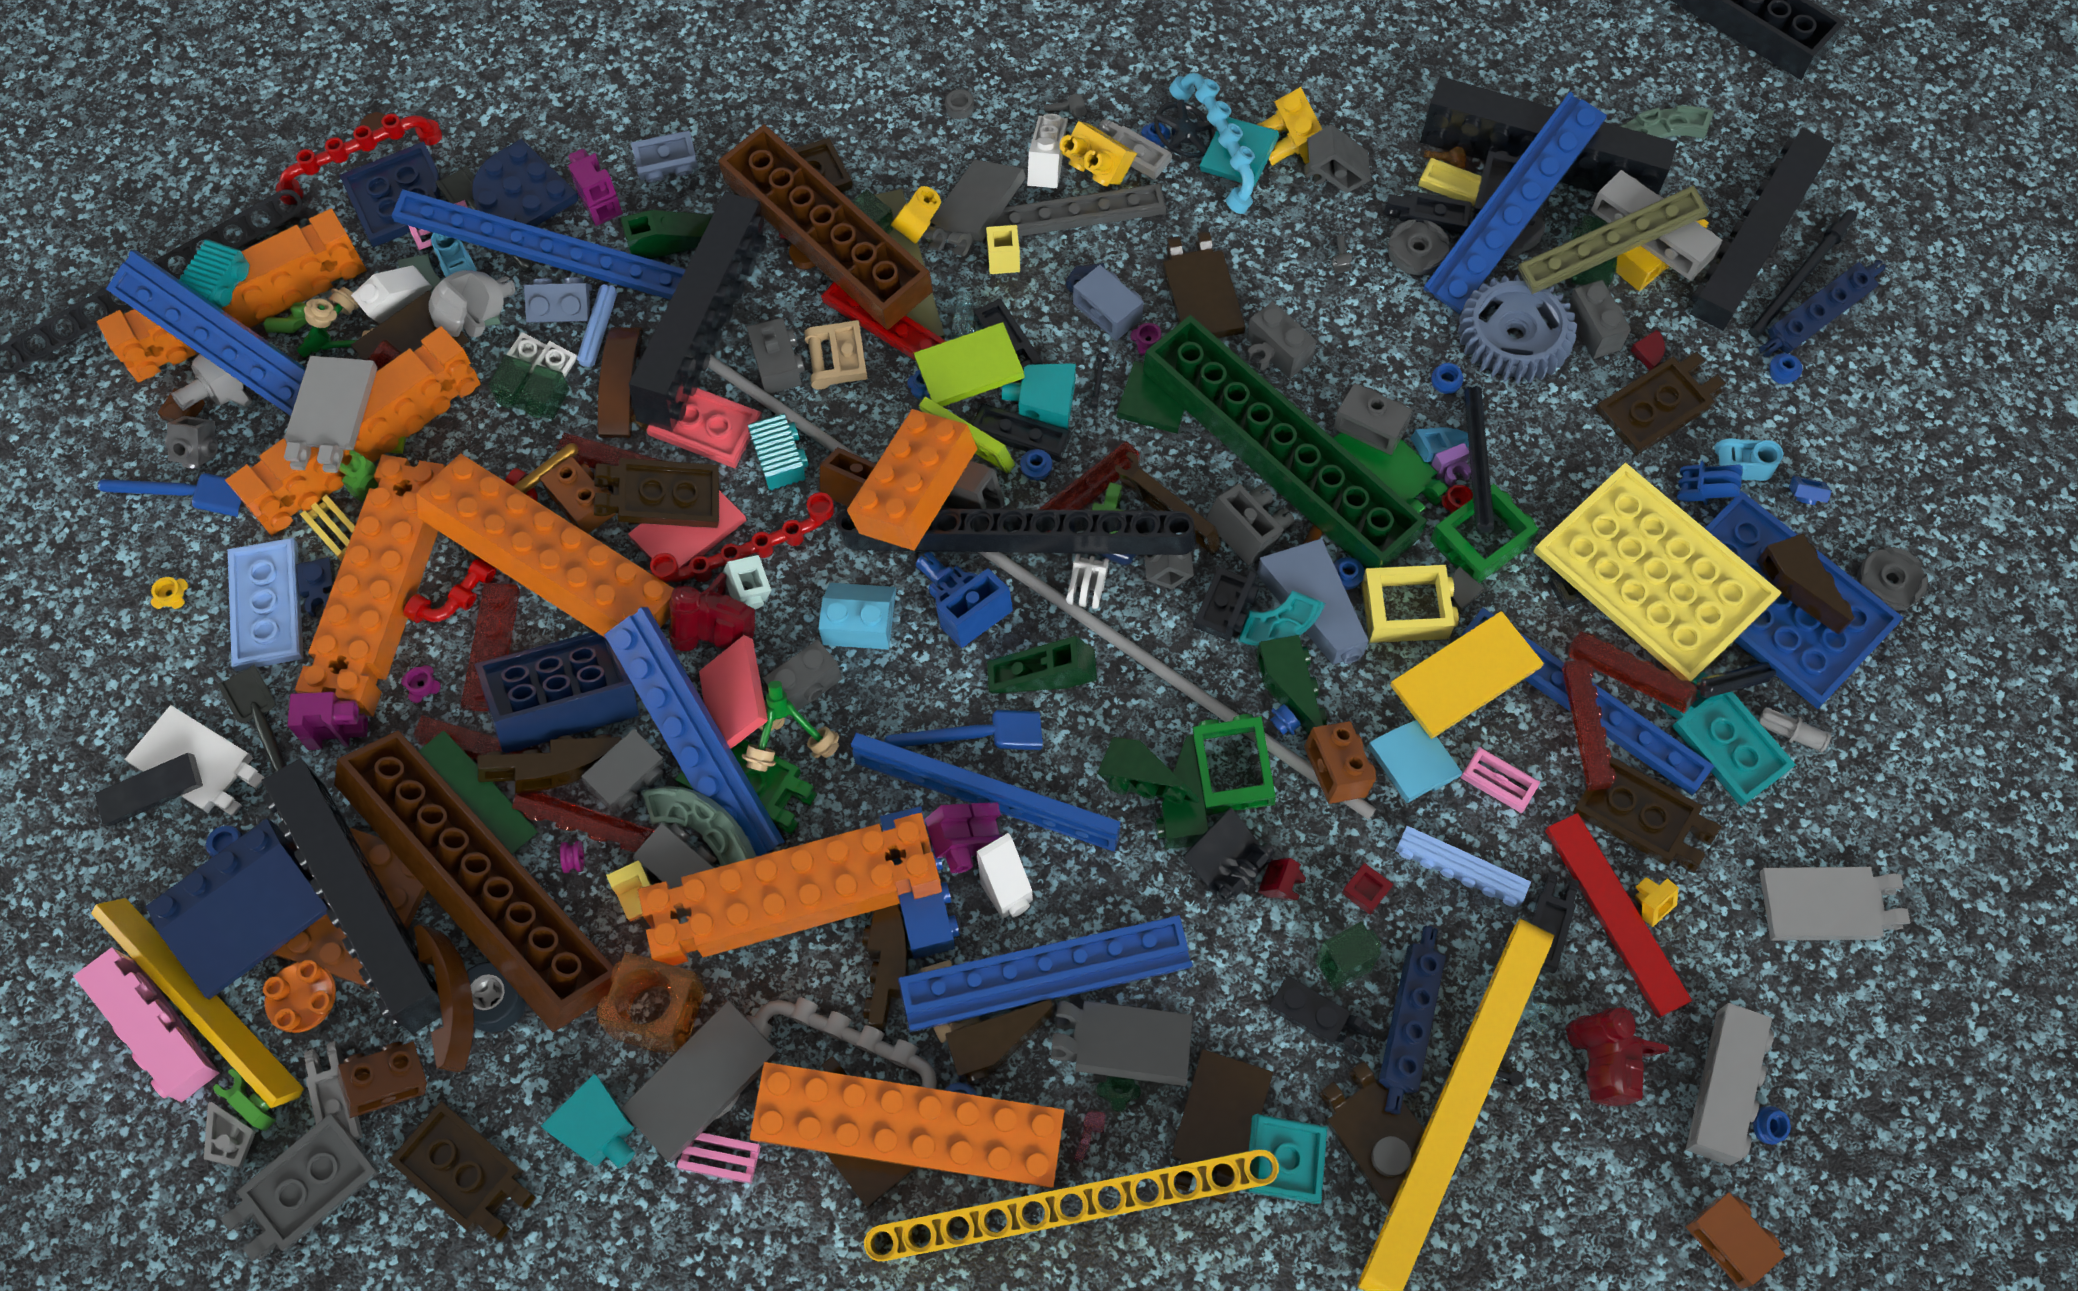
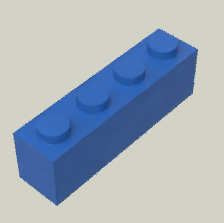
M921 806L880 816L883 831L896 828L895 819L921 813ZM931 849L937 870H943L941 858H936L934 850ZM900 858L892 860L894 865L902 863ZM947 882L941 883V893L919 899H914L913 892L898 895L913 959L955 949L953 938L960 936L955 915L948 916L945 904L951 903Z

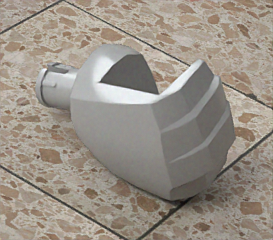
M461 270L447 276L434 288L428 304L435 327L439 328L442 326L453 337H458L463 327L469 336H481L485 329L484 321L498 316L503 308V298L512 296L515 293L513 281L507 282L510 278L506 276L495 281L488 274L473 270Z
M201 354L194 359L191 365L195 374V380L171 393L173 399L183 411L206 397L211 398L219 406L232 401L247 407L253 402L243 390L242 382Z

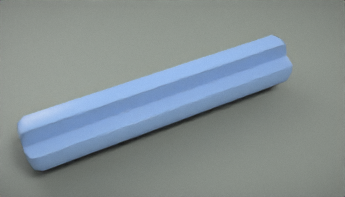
M603 284L599 287L577 356L579 364L583 367L591 368L595 365L617 296L616 289L612 285Z

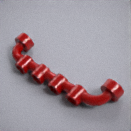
M387 114L381 120L383 127L371 131L368 126H358L353 131L354 139L343 143L340 138L333 137L325 142L326 150L315 155L309 149L298 152L296 155L297 163L290 165L281 173L275 191L277 193L284 189L292 190L302 199L304 195L303 189L299 182L294 179L301 174L314 175L319 172L321 166L332 161L334 163H343L348 159L349 154L358 150L371 151L377 146V142L387 138L393 140L400 139L406 130L416 127L415 131L420 142L424 141L427 146L437 144L442 139V131L435 120L427 119L420 115H411L399 119L396 114ZM290 196L280 198L284 204H296V201Z
M514 468L507 475L505 482L514 486L528 474L519 468ZM533 487L525 494L538 502V494L535 487ZM477 558L470 565L468 574L463 581L451 589L448 600L442 607L432 609L429 599L420 594H415L405 605L403 615L415 623H419L423 619L429 622H440L452 616L459 607L467 611L473 606L477 598V594L472 592L479 581L485 585L489 584L495 577L497 569L483 559Z
M815 493L808 498L806 504L810 518L800 522L788 520L780 530L769 534L758 532L754 534L752 541L739 546L727 544L721 549V553L708 558L696 556L690 561V565L679 568L673 555L669 553L657 554L650 562L651 572L665 583L681 582L693 577L698 582H706L712 577L713 569L726 566L729 561L742 559L754 553L759 555L760 558H767L772 555L774 551L773 546L785 541L790 546H798L803 542L804 534L817 529L833 516L834 505L832 498L826 493Z

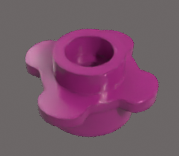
M1144 323L1130 334L1131 340L1135 341L1138 346V353L1144 356L1146 350L1162 338L1159 326L1154 323Z
M431 666L415 667L402 677L401 684L408 689V699L411 702L419 703L423 697L429 694H437L440 691L441 684L435 681L433 677L434 670ZM424 682L423 686H418V684Z

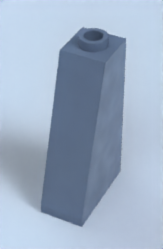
M1322 538L1260 558L1257 574L1281 604L1286 601L1292 590L1326 603L1318 619L1305 633L1332 665L1340 662L1350 664L1359 660L1364 655L1368 644L1367 636Z

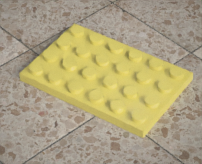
M1626 462L1534 549V553L1687 686L1782 593Z

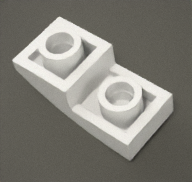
M521 332L506 354V362L537 376L561 383L577 360V355L549 341L546 345Z

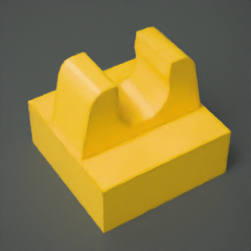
M1646 877L1636 886L1639 893L1635 895V899L1642 905L1641 917L1651 927H1654L1677 906L1679 887L1668 878L1658 885Z

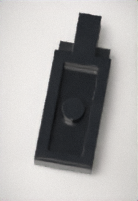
M1416 191L1403 196L1389 194L1386 200L1384 215L1399 218L1403 222L1416 219V222L1424 223V220L1435 223L1443 230L1464 233L1469 227L1472 203Z

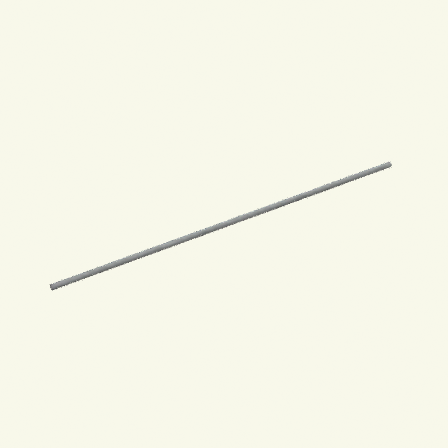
M710 354L708 368L775 414L785 413L788 423L794 422L797 429L831 452L839 447L859 456ZM978 552L1223 721H1233V718L1239 715L1075 602H1073V605L1068 604L1066 596L1003 553ZM1254 732L1244 733L1245 736L1256 743ZM1265 733L1268 752L1320 786L1312 764ZM1362 798L1343 801L1344 804L1368 820L1376 811L1375 807Z

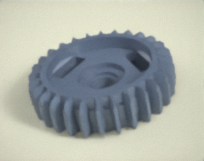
M1504 275L1501 283L1495 278L1490 281L1489 286L1482 283L1479 291L1474 290L1470 299H1467L1459 318L1458 334L1461 335L1460 344L1466 345L1464 354H1473L1471 364L1480 362L1482 364L1481 372L1487 368L1492 370V378L1498 373L1503 375L1504 382L1507 381L1508 377H1514L1516 384L1520 382L1521 377H1525L1528 383L1533 381L1534 376L1542 380L1546 373L1552 375L1556 368H1561L1573 349L1572 347L1576 340L1577 324L1573 322L1575 313L1569 312L1570 303L1561 304L1563 294L1554 296L1552 294L1553 286L1531 294L1526 283L1520 281L1518 275L1515 276L1514 281H1509L1507 276ZM1495 305H1500L1487 323L1479 319V316L1485 310ZM1541 315H1543L1550 323L1552 327L1551 330L1549 329ZM1517 328L1522 331L1524 336L1519 339L1513 338L1508 334L1507 330Z

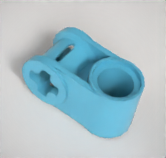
M437 233L432 234L431 243L438 256L439 264L445 277L461 270L477 271L461 240Z
M1729 438L1717 442L1714 447L1715 453L1719 456V466L1739 464L1743 466L1742 480L1766 481L1770 479L1783 458V450L1780 445L1770 440Z

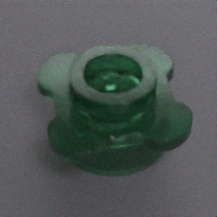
M1108 1076L1106 1082H1100L1096 1089L1098 1096L1105 1097L1111 1103V1108L1116 1112L1124 1111L1126 1104L1132 1099H1138L1141 1094V1089L1135 1084L1134 1079ZM1121 1089L1122 1093H1117L1115 1090Z

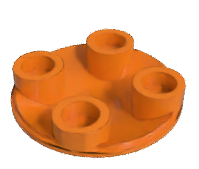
M304 960L300 963L296 962L286 966L274 977L269 978L263 986L267 1017L275 1027L289 1033L305 1032L316 1027L328 1016L335 1002L336 984L332 974L312 960Z

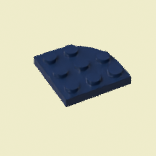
M522 139L487 159L477 171L472 187L476 210L534 227L579 201L578 193Z
M424 141L339 175L373 248L411 232L408 225L394 222L391 216L402 189L439 199L441 195V190L435 183L437 180H441L440 175Z

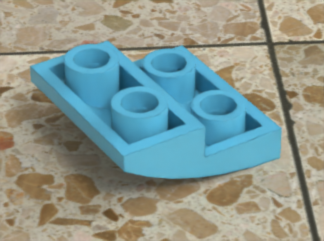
M1417 720L1374 739L1368 745L1369 750L1406 803L1411 802L1430 790L1436 791L1463 774L1436 736L1431 739Z

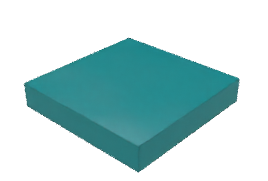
M1228 117L1226 119L1228 124H1236L1243 131V136L1238 141L1239 146H1246L1255 154L1254 160L1250 163L1254 174L1255 187L1280 137L1279 133L1274 129ZM1217 130L1199 167L1202 172L1242 183L1240 172L1236 171L1230 164L1232 157L1228 149L1224 148L1218 141L1220 134Z
M1260 1114L1252 1115L1249 1151L1266 1150L1271 1152L1277 1159L1279 1172L1272 1183L1245 1189V1192L1311 1204H1321L1327 1127ZM1262 1156L1255 1157L1250 1163L1251 1174L1257 1179L1267 1178L1271 1172L1270 1162Z

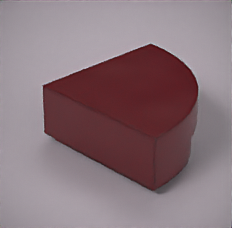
M1656 330L1633 344L1631 351L1650 371L1657 367L1662 360L1665 352V343L1660 332Z

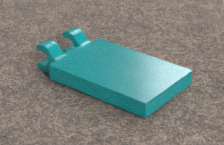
M1701 672L1688 686L1686 685L1687 690L1694 697L1699 698L1697 701L1690 705L1683 693L1677 690L1662 702L1661 706L1669 715L1678 719L1672 725L1674 730L1695 753L1714 765L1711 773L1742 807L1795 767L1796 764L1732 691L1709 698L1702 697L1700 690L1696 689V684L1708 675L1705 672Z

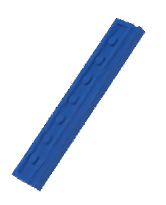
M1571 91L1425 284L1424 291L1433 294L1436 299L1458 314H1461L1467 299H1470L1473 291L1479 290L1482 283L1486 281L1606 120L1607 115L1583 99L1579 100L1573 96L1574 93Z
M131 250L128 254L129 257L122 263L106 290L291 416L306 368L140 252Z
M648 607L639 608L638 612L633 616H628L604 634L693 790L714 800L735 819L747 836L756 857L772 852L773 849L782 845L785 841Z
M856 733L851 747H853V757L857 765L969 803L998 802L1000 813L1115 852L1120 835V821Z
M1180 915L904 976L898 978V983L910 1033L1037 1004L1049 999H1059L1190 969L1193 964L1189 958L1187 941Z

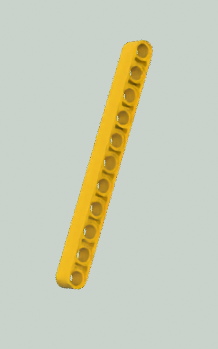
M1521 918L1517 921L1509 936L1361 1274L1357 1287L1363 1291H1403L1549 952L1554 935Z
M1254 1150L878 1225L866 1234L864 1248L866 1254L875 1261H888L1264 1186L1272 1183L1277 1177L1279 1164L1271 1152ZM1257 1156L1266 1158L1271 1164L1270 1175L1265 1179H1257L1251 1174L1250 1163ZM1226 1164L1232 1169L1234 1179L1229 1186L1220 1187L1214 1183L1212 1171L1216 1165ZM1182 1171L1190 1172L1196 1179L1195 1190L1188 1195L1179 1193L1174 1187L1175 1176ZM1151 1179L1157 1183L1159 1193L1154 1201L1144 1202L1137 1196L1136 1188L1141 1180ZM1107 1186L1115 1187L1121 1195L1119 1205L1112 1210L1103 1208L1099 1202V1194ZM1076 1194L1081 1198L1083 1208L1078 1216L1069 1217L1063 1212L1062 1201L1066 1195ZM1033 1201L1039 1202L1045 1210L1043 1220L1037 1225L1029 1223L1024 1216L1025 1207ZM994 1209L1002 1210L1007 1218V1224L1000 1232L992 1231L987 1224V1216ZM958 1216L963 1217L969 1225L968 1234L961 1240L954 1238L949 1230L951 1221ZM919 1224L926 1225L931 1232V1239L924 1247L916 1245L912 1238V1232ZM883 1231L889 1233L893 1240V1247L888 1254L879 1253L875 1247V1239Z

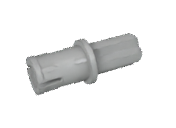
M1765 708L1758 719L1765 729L1786 737L1787 742L1792 743L1796 741L1818 750L1820 753L1826 750L1832 735L1830 732L1802 722L1803 719L1801 717L1794 719L1770 708Z

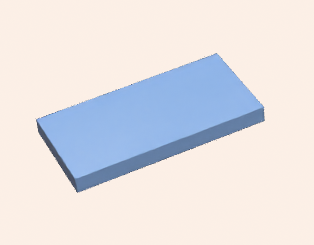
M294 538L227 549L232 668L235 671H241L250 668L252 665H255L257 668L304 659L301 600L296 565L299 564L297 541Z

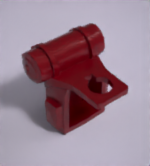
M721 572L702 593H699L697 589L690 586H678L673 590L669 603L671 614L669 637L674 650H693L697 647L699 639L705 642L708 641L715 644L716 647L725 650L743 635L753 639L755 609L725 595L726 574Z
M1624 1007L1607 1008L1597 1014L1579 1016L1575 1020H1571L1565 1027L1571 1045L1578 1050H1587L1589 1067L1586 1071L1590 1101L1609 1107L1629 1105L1641 1101L1644 1071L1642 1056L1649 1057L1669 1052L1668 1045L1634 1036L1636 1029L1635 1019L1631 1012Z

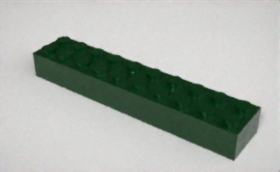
M1189 315L1146 350L1143 373L1350 557L1358 560L1365 570L1366 568L1389 567L1419 540L1427 523V520L1192 315Z

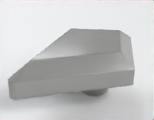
M209 1102L207 1107L204 1159L242 1169L256 1131L217 1104Z

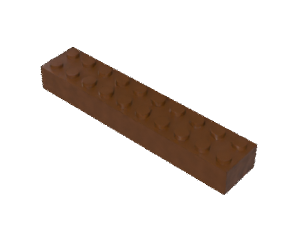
M399 730L337 759L334 786L553 1033L612 995L619 974L615 967Z

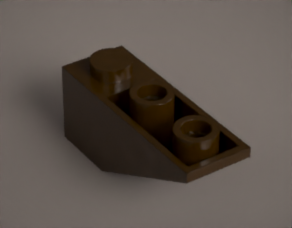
M1804 533L1768 545L1757 559V563L1767 580L1782 592V596L1835 633H1842L1855 619L1850 604L1842 598L1835 586L1833 576L1825 570L1818 558L1816 548L1808 542Z

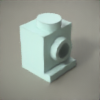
M759 555L727 562L722 573L727 575L726 585L730 596L754 609L762 607L764 605L763 601H766L772 590Z

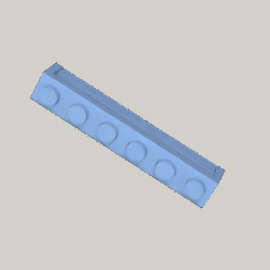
M1406 826L1395 850L1405 859L1416 860L1427 869L1433 868L1440 871L1443 876L1455 878L1466 887H1475L1488 897H1497L1503 900L1504 904L1511 907H1519L1522 904L1531 884L1529 880L1409 826Z

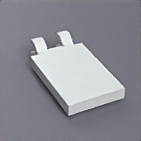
M172 705L168 707L124 759L138 770L144 772L185 753L194 754L203 786L181 797L206 813H209L214 806H217L233 817L242 805L225 792L237 777L255 789L261 784V780L265 778L257 773L258 771L248 765L253 759L249 753Z

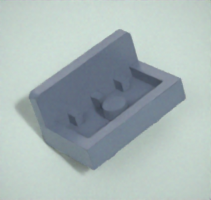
M690 130L631 142L637 167L636 170L640 180L646 179L648 183L663 180L664 175L675 173L676 176H685L693 173V169L699 168Z
M548 278L533 279V285H524L526 323L589 321V291H592V285L583 283V278H564V284H553L552 279Z

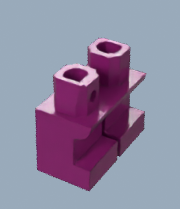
M580 149L569 154L568 158L571 164L568 165L579 198L595 226L622 215L623 212L611 177L606 169L601 170L596 153L588 155L585 149Z
M334 692L290 694L287 726L299 738L307 750L322 749V740L338 739L343 746L349 747L350 738L367 737L368 717L365 713L359 714L358 704L355 700L340 701Z
M998 802L972 803L970 805H941L925 818L936 858H946L951 874L962 873L973 867L971 856H976L978 862L977 851L1004 836L999 835L996 819L1001 816Z

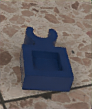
M330 557L296 564L299 593L303 598H307L305 609L311 617H316L315 609L319 604L324 603L325 608L329 598L327 593H331L336 579L334 562Z

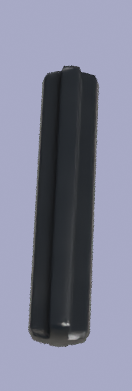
M1762 662L1703 677L1701 682L1696 684V689L1700 690L1702 697L1709 698L1769 682L1772 677H1775L1776 670L1771 669L1769 663Z

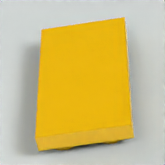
M1500 611L1391 681L1390 686L1428 736L1433 739L1541 669L1544 663L1505 614Z

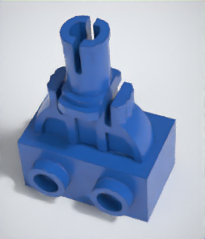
M931 552L924 554L928 561L922 556L918 558L916 562L917 569L922 571L933 582L929 586V592L936 599L940 627L961 649L1013 611L1009 587L989 568L978 575L964 572L959 566H955L954 570L951 567L946 568Z

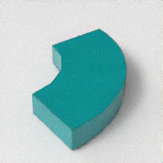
M1292 590L1286 601L1276 609L1265 612L1250 610L1238 642L1258 646L1261 641L1295 635L1300 636L1318 619L1326 603Z

